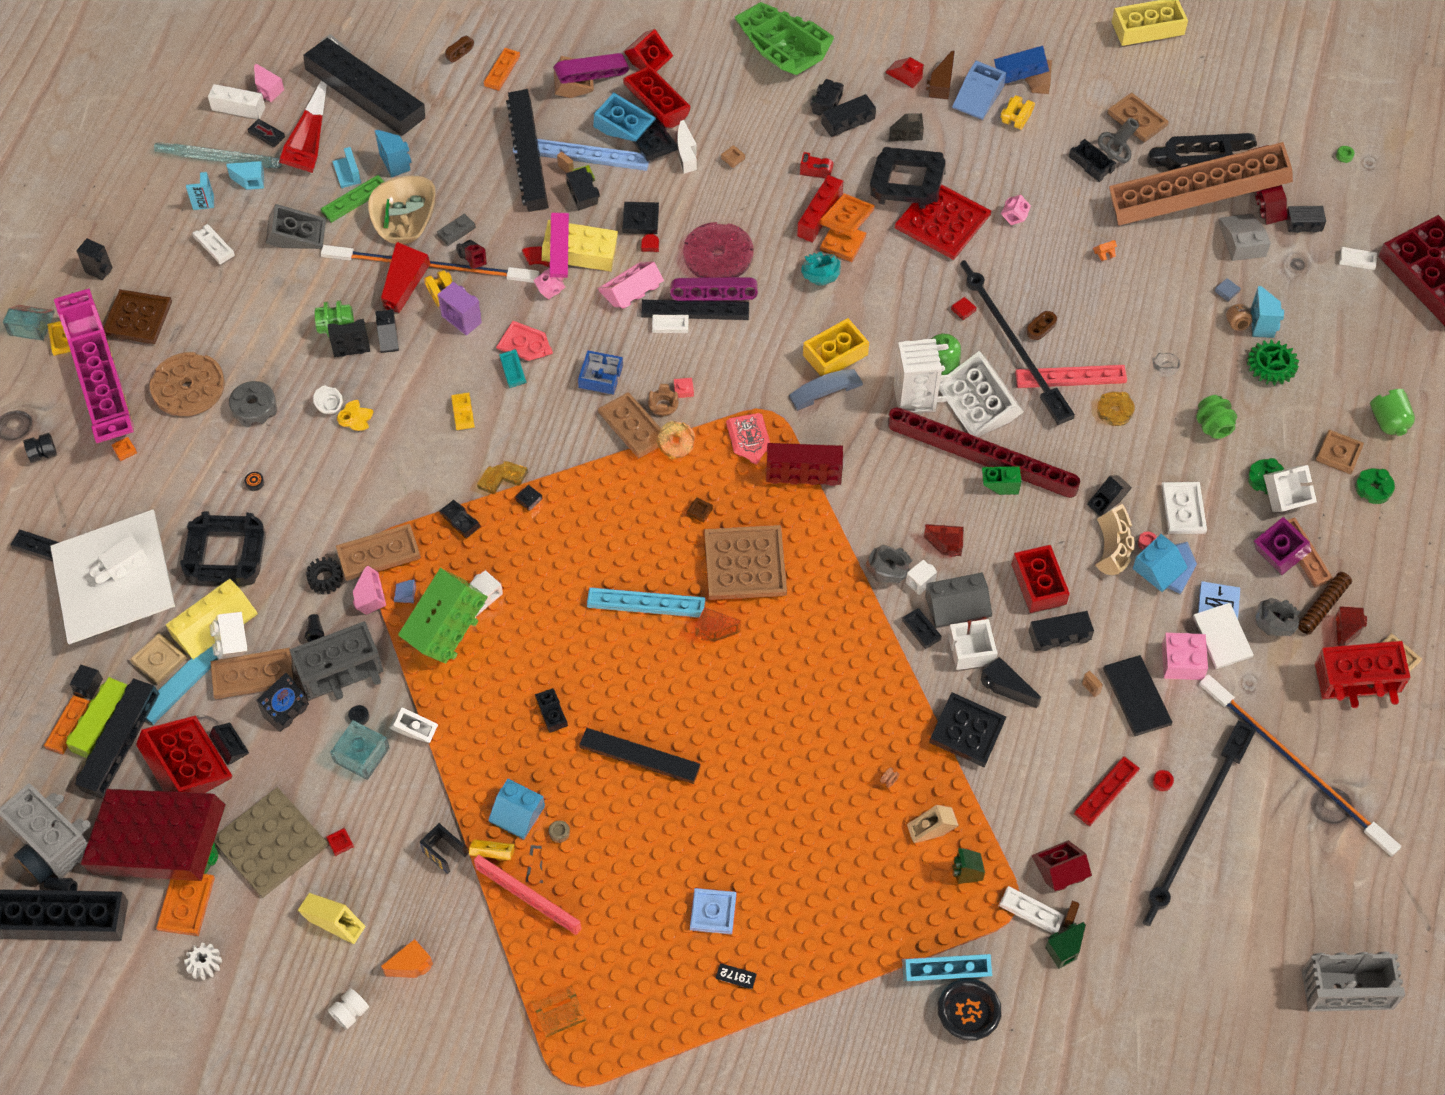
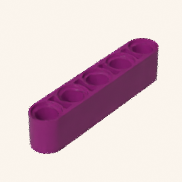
M622 53L563 60L553 66L562 84L621 76L630 69Z
M751 277L675 278L670 285V295L674 300L678 301L753 300L758 295V284Z

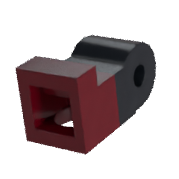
M472 240L456 245L459 257L467 260L472 269L487 265L484 247Z

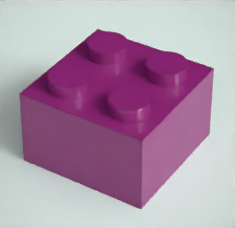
M1284 517L1254 540L1256 551L1281 575L1285 574L1311 552L1310 542Z

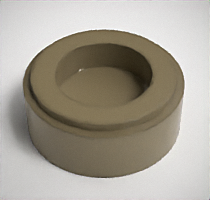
M564 821L553 822L549 827L550 838L557 843L566 841L570 836L568 824Z

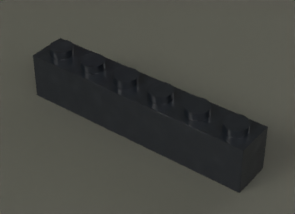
M133 678L131 683L126 686L124 696L116 704L114 714L107 721L105 730L98 737L93 752L88 755L83 770L76 777L75 785L80 791L103 799L106 789L109 788L160 695L154 685Z

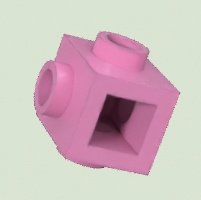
M1022 195L1009 197L1005 201L1001 215L1010 225L1025 221L1031 206Z
M550 268L534 279L540 293L547 299H551L566 288L563 283L564 278L550 277Z

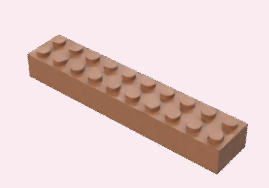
M1284 142L1111 185L1109 186V191L1119 226L1293 182V172Z

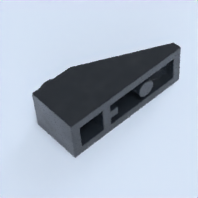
M1000 657L982 670L980 680L987 689L990 688L996 694L1034 708L1040 705L1041 696Z

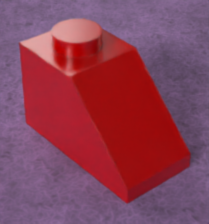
M908 57L895 61L886 70V74L914 88L923 78L924 64Z

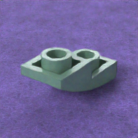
M413 195L407 198L406 205L403 202H394L390 204L389 216L413 212L424 206L425 198Z

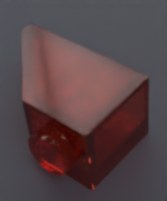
M925 524L924 538L942 555L950 557L962 555L964 527Z
M1339 607L1335 615L1337 645H1349L1361 634L1363 628L1367 626V616L1364 615V608Z

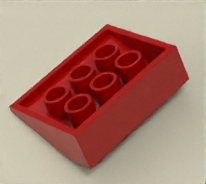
M196 715L145 728L140 732L136 746L163 791L206 793L233 777Z

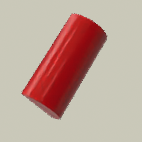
M651 66L623 78L624 85L665 127H676L680 124V121L685 120L688 116L691 106Z

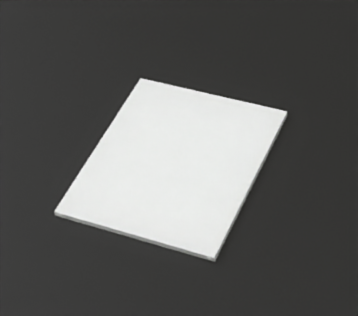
M154 510L50 546L68 644L175 607ZM132 535L149 560L116 582L110 577L103 583H96L94 577L90 574V569L101 562L98 556Z

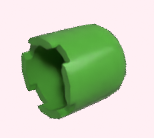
M941 333L933 336L931 339H936V345L947 344L949 347L946 350L938 351L941 366L945 367L941 375H948L960 366L961 345L954 336Z
M1404 389L1390 390L1389 395L1382 397L1380 394L1371 400L1372 412L1384 433L1402 436L1414 424L1415 415Z

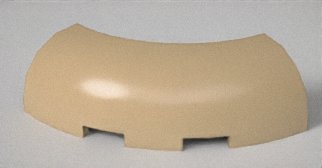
M1123 504L1097 518L1104 536V552L1100 561L1095 565L1101 572L1107 575H1116L1125 570L1131 561V552L1134 551V537L1131 536L1129 528L1132 524Z

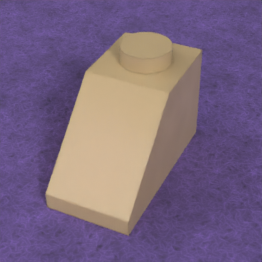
M940 805L934 806L907 824L913 843L943 836L959 826L952 807Z

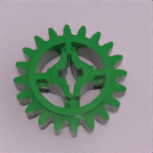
M1271 339L1268 344L1263 340L1262 345L1257 343L1255 347H1252L1247 358V365L1250 366L1249 371H1254L1253 377H1260L1259 381L1264 379L1266 384L1272 381L1274 386L1279 381L1283 385L1284 381L1290 382L1291 377H1295L1299 368V360L1296 359L1297 353L1292 354L1293 348L1287 349V344L1282 346L1280 341L1275 344Z

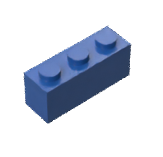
M1043 46L994 59L996 69L1006 72L1005 84L1049 71Z

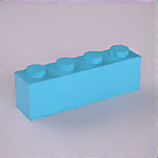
M991 954L902 959L903 981L992 976Z

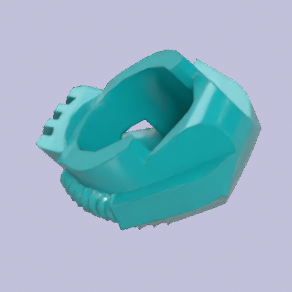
M817 252V254L813 253V255L805 256L806 261H804L801 267V272L804 278L810 282L823 286L835 282L840 275L841 261L834 254L823 255L822 252Z

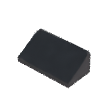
M230 722L212 727L209 737L227 765L249 754V751Z

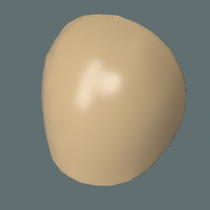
M401 176L383 182L376 187L369 197L368 210L373 226L378 234L386 241L394 244L397 242L409 244L419 238L434 211L435 186L432 181L425 177ZM418 195L421 198H425L423 207L407 214L389 216L388 228H384L387 199H390V204L403 202L406 205L407 198H410V196Z

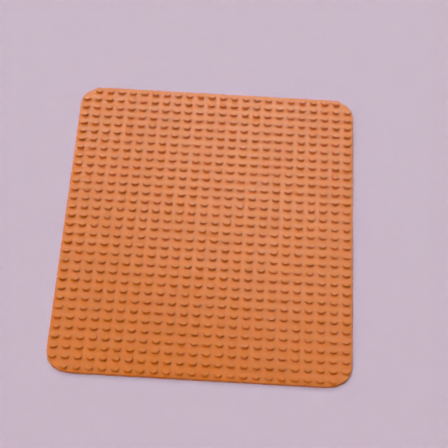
M757 408L741 411L669 435L668 443L639 459L630 449H626L462 503L460 505L481 526L467 539L439 511L386 529L390 530L410 524L420 552L421 559L378 571L386 606L380 608L418 715L438 724L429 745L468 853L474 839L515 844L511 860L498 861L495 858L489 857L484 859L579 920L581 924V930L575 935L476 870L474 863L476 857L470 855L543 1059L551 1073L567 1085L586 1088L612 1081L901 969L902 959L932 957L994 933L1009 924L1015 915L1000 907L999 903L1008 886L1019 891L1016 877L955 755L929 743L938 721L821 485L773 484L766 482L767 452L763 454L761 460L756 465L744 456L735 454L733 451L726 421L730 418L760 413L763 416L770 443L800 444L792 427L785 418L773 411ZM527 485H530L542 494L543 498L530 511L518 503L515 498ZM696 497L713 505V510L704 523L687 515V511ZM781 525L787 596L709 600L704 529ZM440 568L463 578L468 583H471L476 575L486 570L501 584L503 594L475 617L478 619V624L476 626H469L463 639L454 650L457 653V657L454 660L449 659L445 664L426 656L398 636ZM415 580L414 603L394 602L396 584ZM589 588L705 597L704 616L700 618L587 608ZM554 688L568 726L549 733L535 694ZM586 727L700 763L701 767L695 783H688L580 748L579 744ZM892 767L893 772L899 773V777L888 788L886 787L887 784L881 783L880 780L884 773ZM507 779L544 797L545 807L524 840L488 821L496 797ZM936 805L952 807L959 825L958 827L943 836L913 843L907 827L908 823ZM555 821H564L569 826L570 836L564 842L557 843L550 838L549 827ZM531 845L542 846V849L534 848L533 856L530 855ZM958 848L981 853L985 870L983 881L958 884L957 877H953L952 865H954V857L957 855ZM541 860H542V870L540 869V862H541ZM528 867H531V871L528 876L529 882H526ZM695 888L736 892L732 934L690 930ZM722 963L756 973L757 976L753 988L749 989L716 979L719 965Z

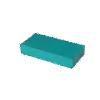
M514 349L499 354L509 388L527 383L517 350Z

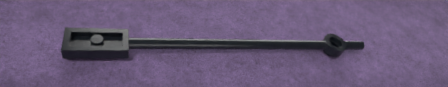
M963 260L960 265L967 275V287L970 290L978 291L1043 390L1040 399L1057 425L1074 419V412L1058 388L1050 389L984 289V276L973 272L967 261Z
M1239 720L1236 723L1221 753V756L1226 759L1161 887L1153 888L1149 894L1148 900L1151 907L1143 920L1144 925L1151 926L1158 910L1165 909L1169 905L1171 895L1168 890L1233 762L1240 764L1257 730L1256 728ZM1155 898H1161L1162 902L1156 901Z

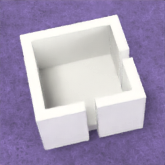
M1308 465L1295 466L1264 475L1272 512H1283L1317 502L1313 485H1300V483L1312 482Z
M242 612L217 615L210 625V635L214 636L215 644L212 645L214 656L217 655L218 660L243 656L247 652Z
M989 619L972 621L969 635H966L968 622L951 624L948 638L951 651H953L956 670L988 666L996 660L997 650Z

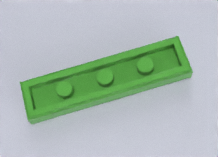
M379 175L371 178L320 208L321 213L331 223L369 201L371 193L384 182Z

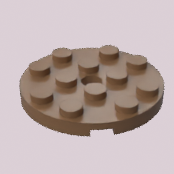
M196 352L180 353L167 358L155 369L156 372L153 378L150 379V392L156 405L164 412L175 416H193L208 410L220 399L225 387V378L220 365L210 356L197 355ZM185 382H192L189 388L188 386H183Z

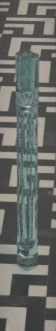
M157 142L154 145L155 152L168 153L175 156L227 163L261 161L264 168L279 169L282 167V163H279L280 159L272 158L271 156L183 144Z

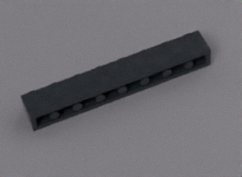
M528 89L508 92L509 100H506L508 110H511V113H508L510 124L513 123V127H510L512 137H515V140H512L514 151L517 150L518 153L515 154L516 164L520 166L517 168L518 177L522 179L519 182L521 192H524V195L521 196L523 206H527L528 212L549 208Z

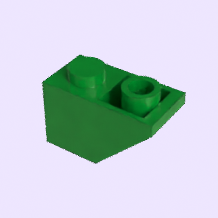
M982 467V479L985 487L999 495H1019L1021 487L1020 467Z

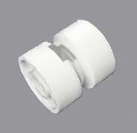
M351 988L341 996V1002H335L328 1009L329 1014L346 1030L356 1022V1016H362L369 1008L364 999Z

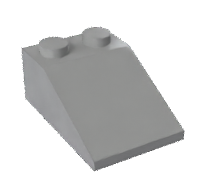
M1253 214L1218 219L1232 261L1267 256L1271 243L1266 229Z

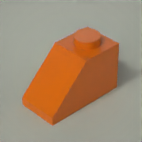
M414 939L384 963L381 968L386 977L417 978L419 975L426 974L431 969L433 962L430 955Z

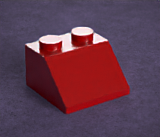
M656 29L644 32L623 51L635 67L642 70L651 66L656 72L673 57V54Z

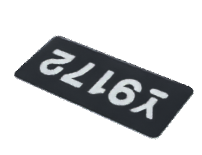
M721 963L716 979L752 989L757 974Z

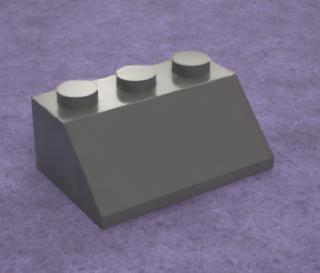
M983 572L926 583L925 598L936 628L992 617L989 589Z

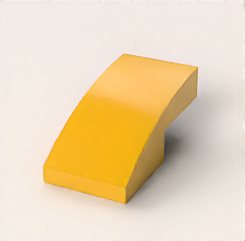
M470 393L451 395L456 430L475 428Z

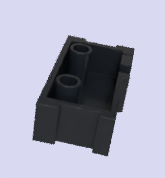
M1083 139L1077 147L1070 149L1069 158L1084 168V171L1098 182L1102 181L1108 173L1111 174L1115 170L1116 162L1109 159L1106 154L1086 139Z

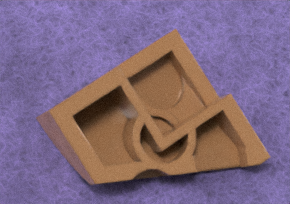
M1047 60L1048 72L1024 79L1029 84L1032 93L1049 94L1052 60Z

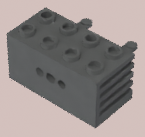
M365 621L289 650L308 700L332 691L336 699H342V687L368 677L372 678L375 685L381 683L379 673L384 672Z

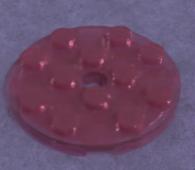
M711 222L697 227L687 236L683 248V258L687 268L699 278L739 277L750 267L754 254L753 243L749 235L740 227L730 223L724 225ZM715 250L723 251L722 254L714 253Z

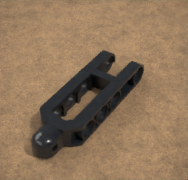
M1252 133L1174 136L1165 143L1164 147L1152 148L1148 153L1147 161L1155 167L1166 166L1170 171L1234 155L1233 152L1256 147V136ZM1208 151L1225 152V154L1179 156L1176 154H1189L1190 152L1206 153Z

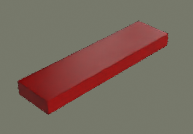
M1123 756L1076 809L1074 815L1091 827L1135 777L1140 768Z

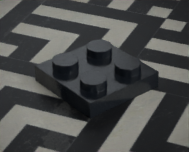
M624 202L623 233L658 234L659 202Z

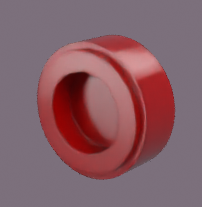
M1159 770L1153 777V786L1159 791H1168L1174 783V777L1169 771Z

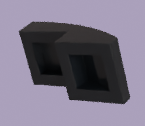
M454 499L439 510L440 514L466 539L481 527L480 523L470 516L466 509Z

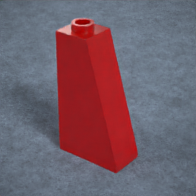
M399 242L395 244L381 296L386 310L393 309L396 313L401 312L430 266L428 254Z

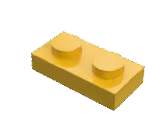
M474 839L469 848V855L495 858L498 861L511 860L515 844Z

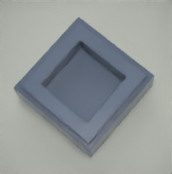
M1228 278L1215 288V292L1228 302L1241 290L1239 286Z

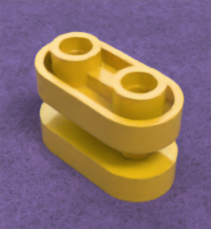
M1017 95L1014 98L1011 97L1008 107L1004 108L1001 113L1002 123L1009 125L1014 121V127L1022 130L1034 110L1035 102L1027 100L1023 104L1022 97Z
M445 270L437 272V279H433L431 275L424 278L426 288L437 307H440L438 293L441 292L438 285L445 289L452 283L450 273H446Z

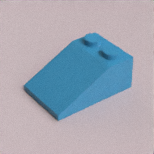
M613 93L594 113L593 127L606 135L636 142L655 121V117Z

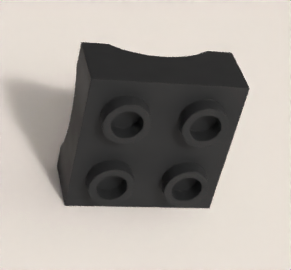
M358 319L346 325L327 324L334 357L370 352L364 319Z

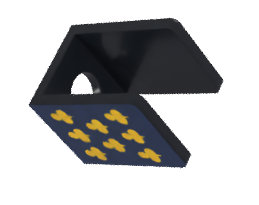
M438 823L420 841L422 852L449 874L448 862L434 851L432 847L443 838L462 856L466 857L467 852L465 845Z

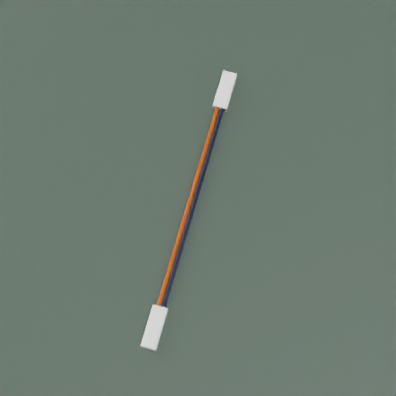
M323 245L321 257L352 261V258L391 262L392 256L355 252L353 248ZM430 261L429 266L507 277V280L535 283L534 279L540 275L537 270L509 267L508 270L486 267L472 269L470 265Z
M1208 674L1200 681L1199 685L1223 707H1230L1247 724L1256 728V732L1365 829L1364 833L1392 857L1400 850L1402 846L1375 822L1370 823L1339 796L1234 702L1235 697Z

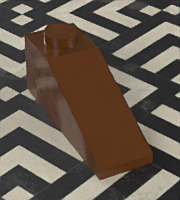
M951 51L932 72L931 80H927L926 90H929L930 98L949 100L955 51Z

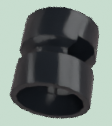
M50 433L39 435L38 439L32 437L23 440L30 463L40 461L42 457L50 458L57 456Z

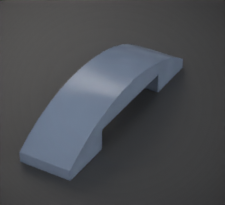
M855 369L836 371L804 384L792 392L789 398L798 411L813 405L814 400L844 388L846 391L862 386L863 382Z

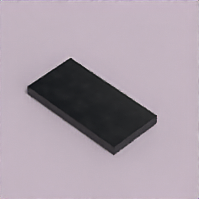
M1141 655L1103 667L1134 736L1172 725L1173 722Z

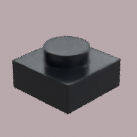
M527 485L515 496L516 501L529 511L543 499L542 494L530 485Z

